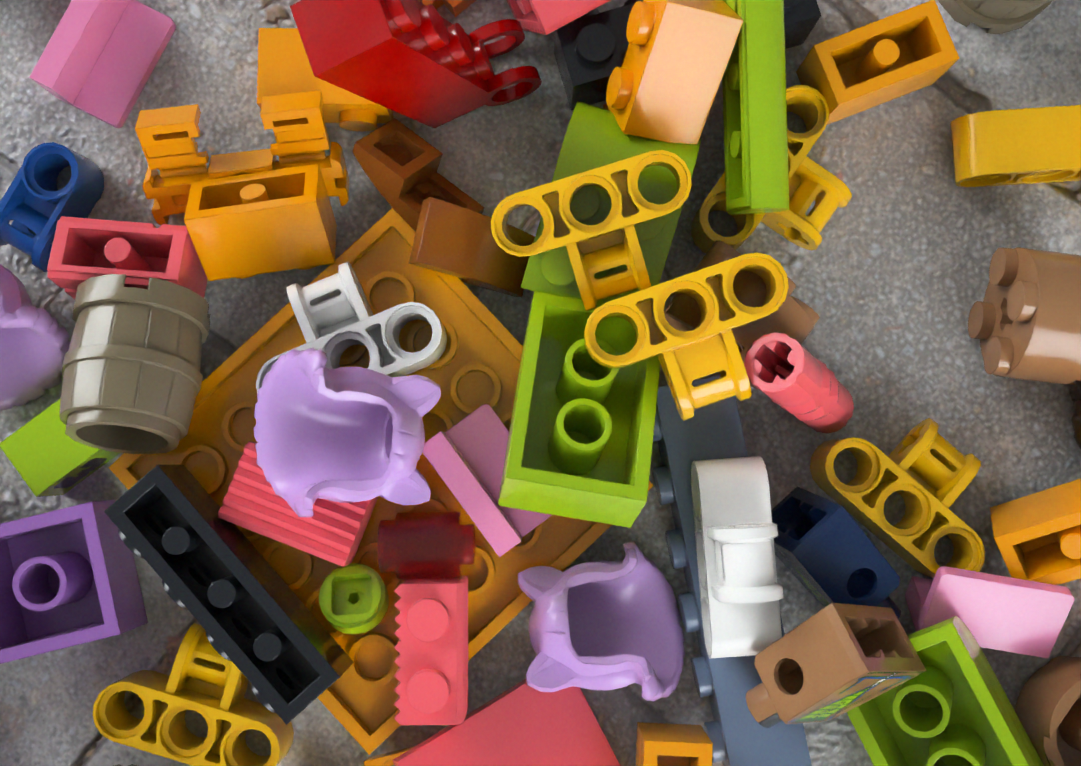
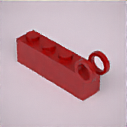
M301 0L290 6L314 77L434 129L484 105L500 106L522 99L537 90L542 83L538 70L534 66H521L496 75L494 74L489 59L512 51L525 39L522 25L515 19L491 22L468 35L459 23L452 24L440 16L433 5L429 4L426 6L418 0ZM505 36L496 42L484 45L485 42L491 39ZM517 84V85L512 86V87H510V88L503 89V88H506V87H508V86H510V85Z

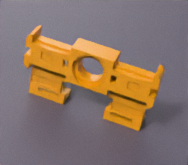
M321 90L264 96L262 98L260 116L264 130L273 129L276 143L271 144L270 149L211 155L209 168L206 165L209 161L207 151L199 152L198 143L194 139L200 136L198 123L201 111L198 104L141 110L137 118L135 131L148 162L142 187L146 198L154 199L152 214L156 223L168 225L170 215L185 213L192 181L317 163L320 165L328 196H339L341 206H345L349 201L348 171L341 145L337 142H331L330 147L322 113L323 97ZM330 149V155L326 156L325 150Z

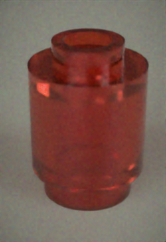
M461 511L397 513L396 518L393 520H380L378 528V564L380 573H396L397 580L462 578L463 565L475 564L474 524H462Z

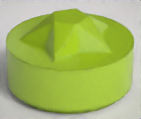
M351 563L345 567L340 566L325 578L319 592V605L325 618L336 630L345 634H362L370 631L382 621L388 609L389 595L381 576L373 568L364 564Z

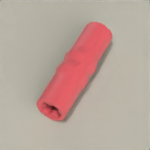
M774 332L761 336L753 342L752 347L747 351L744 366L750 382L770 397L772 402L780 405L781 409L791 413L816 432L828 434L837 432L846 426L854 410L851 394L836 379L834 372L829 370L825 363L810 354L796 339L790 338L785 333Z

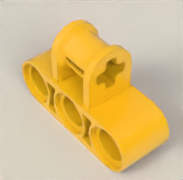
M794 85L786 88L787 112L799 115L806 125L805 133H794L787 129L789 210L759 214H734L731 216L736 221L737 234L731 237H723L716 234L710 227L708 214L713 211H725L728 213L726 211L724 171L696 212L691 223V236L695 245L702 252L707 253L715 241H722L735 250L738 249L753 233L760 221L797 246L808 250H816L822 242L820 232L838 207L847 206L852 198V193L844 182L806 156L825 130L829 121V106L825 97L817 89L808 85ZM815 201L814 207L811 209V211L809 212V214L806 216V215H805V212L807 211V209L809 208V206L812 204V202Z
M656 150L514 193L501 200L494 209L491 218L492 235L500 248L506 253L518 257L537 255L566 246L585 310L596 309L598 300L635 289L640 291L651 287L634 225L665 216L680 208L687 200L691 190V173L685 161L675 153ZM660 165L666 167L676 178L677 189L675 195L665 204L648 202L642 197L638 189L639 175L650 166ZM594 185L607 192L611 200V210L607 218L601 223L585 225L575 219L571 209V202L579 189ZM529 205L535 207L540 212L544 228L542 235L536 242L523 246L510 238L507 232V221L513 210L520 206ZM621 265L627 266L624 271L601 278L594 277L595 273Z
M756 252L744 254L617 298L596 308L587 319L584 331L585 347L593 360L609 368L626 367L658 356L674 403L683 421L693 418L695 409L729 397L736 396L740 401L751 398L752 393L749 378L732 329L758 321L778 310L786 300L789 288L787 274L781 263L773 257ZM749 271L756 273L763 279L767 294L765 301L760 307L745 306L738 301L733 291V281L737 273ZM684 294L696 300L700 307L701 318L694 330L684 332L676 330L669 325L664 314L665 302L669 297ZM610 317H620L631 323L635 330L636 339L634 347L629 352L623 355H612L600 348L596 341L595 332L603 320ZM716 372L720 373L718 379L695 387L692 385V381Z
M927 418L916 425L889 456L885 455L874 444L862 438H836L824 441L819 445L810 460L812 479L818 487L835 502L842 505L849 514L914 570L925 576L935 577L936 571L940 566L935 560L934 548L941 537L948 535L952 540L954 551L950 562L945 566L980 572L985 560V548L982 539L970 526L954 514L949 507L976 476L981 467V461L971 453L963 455L938 433L939 425L934 420ZM843 449L853 454L858 465L854 479L847 484L840 482L833 468L837 454ZM893 492L901 495L906 506L902 520L896 525H890L884 515V503Z
M196 623L191 625L186 632L178 649L170 675L152 670H140L131 673L102 690L93 706L92 716L95 727L102 736L113 742L192 766H277L289 752L294 738L291 721L286 725L277 713L269 711L259 702L244 698L249 680L232 661L222 657L213 648L206 636V630L202 625ZM126 691H132L143 701L145 708L143 719L136 718L127 711L124 703ZM187 710H194L204 717L208 726L207 737H197L188 730L185 723V713ZM254 729L264 733L270 740L271 755L261 756L253 753L245 740L246 730Z

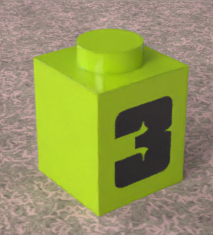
M60 399L0 442V448L36 497L66 494L120 453L90 447L74 441L66 435V425L60 420Z

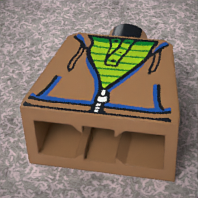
M831 603L755 656L754 665L762 683L747 691L746 703L755 720L765 728H770L781 721L785 724L823 722L834 719L927 670L892 608Z

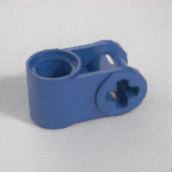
M54 142L42 143L32 148L25 156L21 168L0 200V245L10 244L30 256L32 264L43 272H48L47 266L52 248L51 243L54 239L57 221L61 216L88 218L104 190V176L100 168L90 159ZM71 166L69 183L64 188L58 190L57 178L59 173L64 168Z

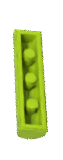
M723 0L744 20L722 77L726 211H728V215L789 210L784 0Z

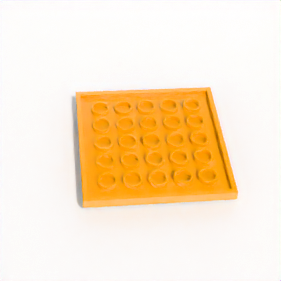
M391 208L335 260L334 264H330L308 285L338 273V265L349 261L362 286L373 315L407 302L424 304L435 312L446 330L447 343L445 351L439 360L430 366L406 375L428 377L439 384L441 388L439 401L422 417L425 442L440 431H448L484 404L489 405L509 431L523 346L458 277L409 264L416 232ZM291 303L286 304L202 381L201 389L195 399L187 436L179 440L177 449L159 454L124 453L108 467L128 490L156 465H184L220 508L222 507L223 499L228 493V487L233 480L234 472L238 468L239 460L244 453V447L248 441L257 442L254 437L253 428L256 425L254 412L255 404L258 402L256 389L258 372L264 363L273 357L306 344ZM419 319L405 324L399 334V343L402 350L413 353L427 347L432 337L431 324ZM357 344L350 346L340 357V367H362L367 369L370 362L369 350L365 345ZM422 452L416 469L429 484L431 489L430 500L418 505H401L379 496L352 562L373 568L381 576L389 595L388 609L382 621L370 631L353 635L342 633L332 627L323 615L319 605V592L323 581L340 565L241 526H236L353 660L354 663L343 675L317 698L370 755L400 726L394 719L399 710L394 705L399 696L394 691L399 682L394 676L399 666L394 661L400 654L394 648L400 640L394 634L400 627L394 619L400 611L394 605L401 598L395 592V589L409 576H468L469 661L532 601L518 585L519 572L536 566L554 567L563 572L612 525L552 515L523 536L520 543L499 557ZM650 481L648 491L654 486Z

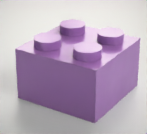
M116 500L92 501L0 524V664L120 635L148 623L133 552L124 544L118 534V527L104 512Z

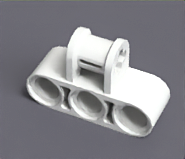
M349 261L338 265V273L310 285L301 287L298 283L286 287L292 309L306 340V344L294 349L298 351L310 348L321 349L327 355L328 360L325 367L329 370L340 368L339 362L342 353L350 346L357 344L365 345L369 350L370 362L367 369L390 377L406 376L430 366L439 360L445 351L447 343L445 327L435 312L426 305L407 302L373 315L362 286ZM417 319L431 324L432 337L427 347L413 353L402 350L399 343V334L405 324ZM289 351L279 354L264 363L258 372L256 380L257 394L263 386L262 381L266 373L271 371V366L281 355Z
M761 456L693 461L691 465V491L702 625L707 655L709 659L757 655L782 637L779 600L783 598L782 585L777 583L774 538L778 536L777 524L772 523L766 465Z

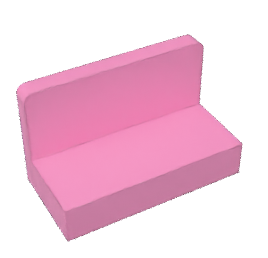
M72 0L33 69L30 78L56 98L115 128H121L176 29V24L170 17L136 0Z
M484 404L448 431H440L425 442L423 454L497 555L501 557L520 543L523 536L552 515L497 506L509 431L489 405Z
M946 566L937 569L934 579L912 576L905 594L916 632L957 616L968 627L980 647L1047 659L1074 603V597L1070 589L1065 586Z

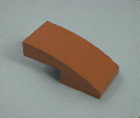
M396 118L355 142L353 154L366 175L391 207L415 231L417 230L423 200L429 197L481 214L483 213L485 207L437 172L443 153Z
M429 197L423 200L409 264L462 278L461 281L463 283L518 298L523 296L524 288H521V284L530 256L518 257L508 254L497 245L491 231L492 217ZM507 224V232L514 242L523 246L534 243L535 236Z

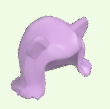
M0 264V410L2 411L11 409L14 406L26 405L31 400H36L43 396L45 389L56 387L62 382L64 355L69 350L70 342L68 341L69 333L64 327H59L56 318L52 317L48 311L33 306L24 284L12 271Z
M310 348L301 351L292 349L278 358L271 366V371L266 373L262 381L263 386L257 394L258 402L255 404L254 418L256 419V425L253 431L254 437L258 442L255 444L257 465L262 468L265 478L271 484L275 494L283 498L299 517L314 516L313 504L317 498L333 502L352 503L367 501L380 496L401 505H418L430 500L431 489L429 484L416 469V466L423 452L425 442L422 417L439 401L441 397L439 384L428 377L420 375L390 377L362 367H340L329 370L325 367L328 360L327 355L321 349Z
M635 542L623 544L626 553L623 561H589L575 565L563 572L554 567L536 566L518 573L519 587L535 602L528 626L530 642L537 656L530 664L526 673L527 686L540 692H556L572 686L608 691L637 683L642 686V698L647 701H655L661 697L667 698L676 690L680 680V673L683 671V658L685 656L683 629L680 627V612L676 607L677 602L672 585L667 582L663 572L659 571L654 561L644 556V553Z

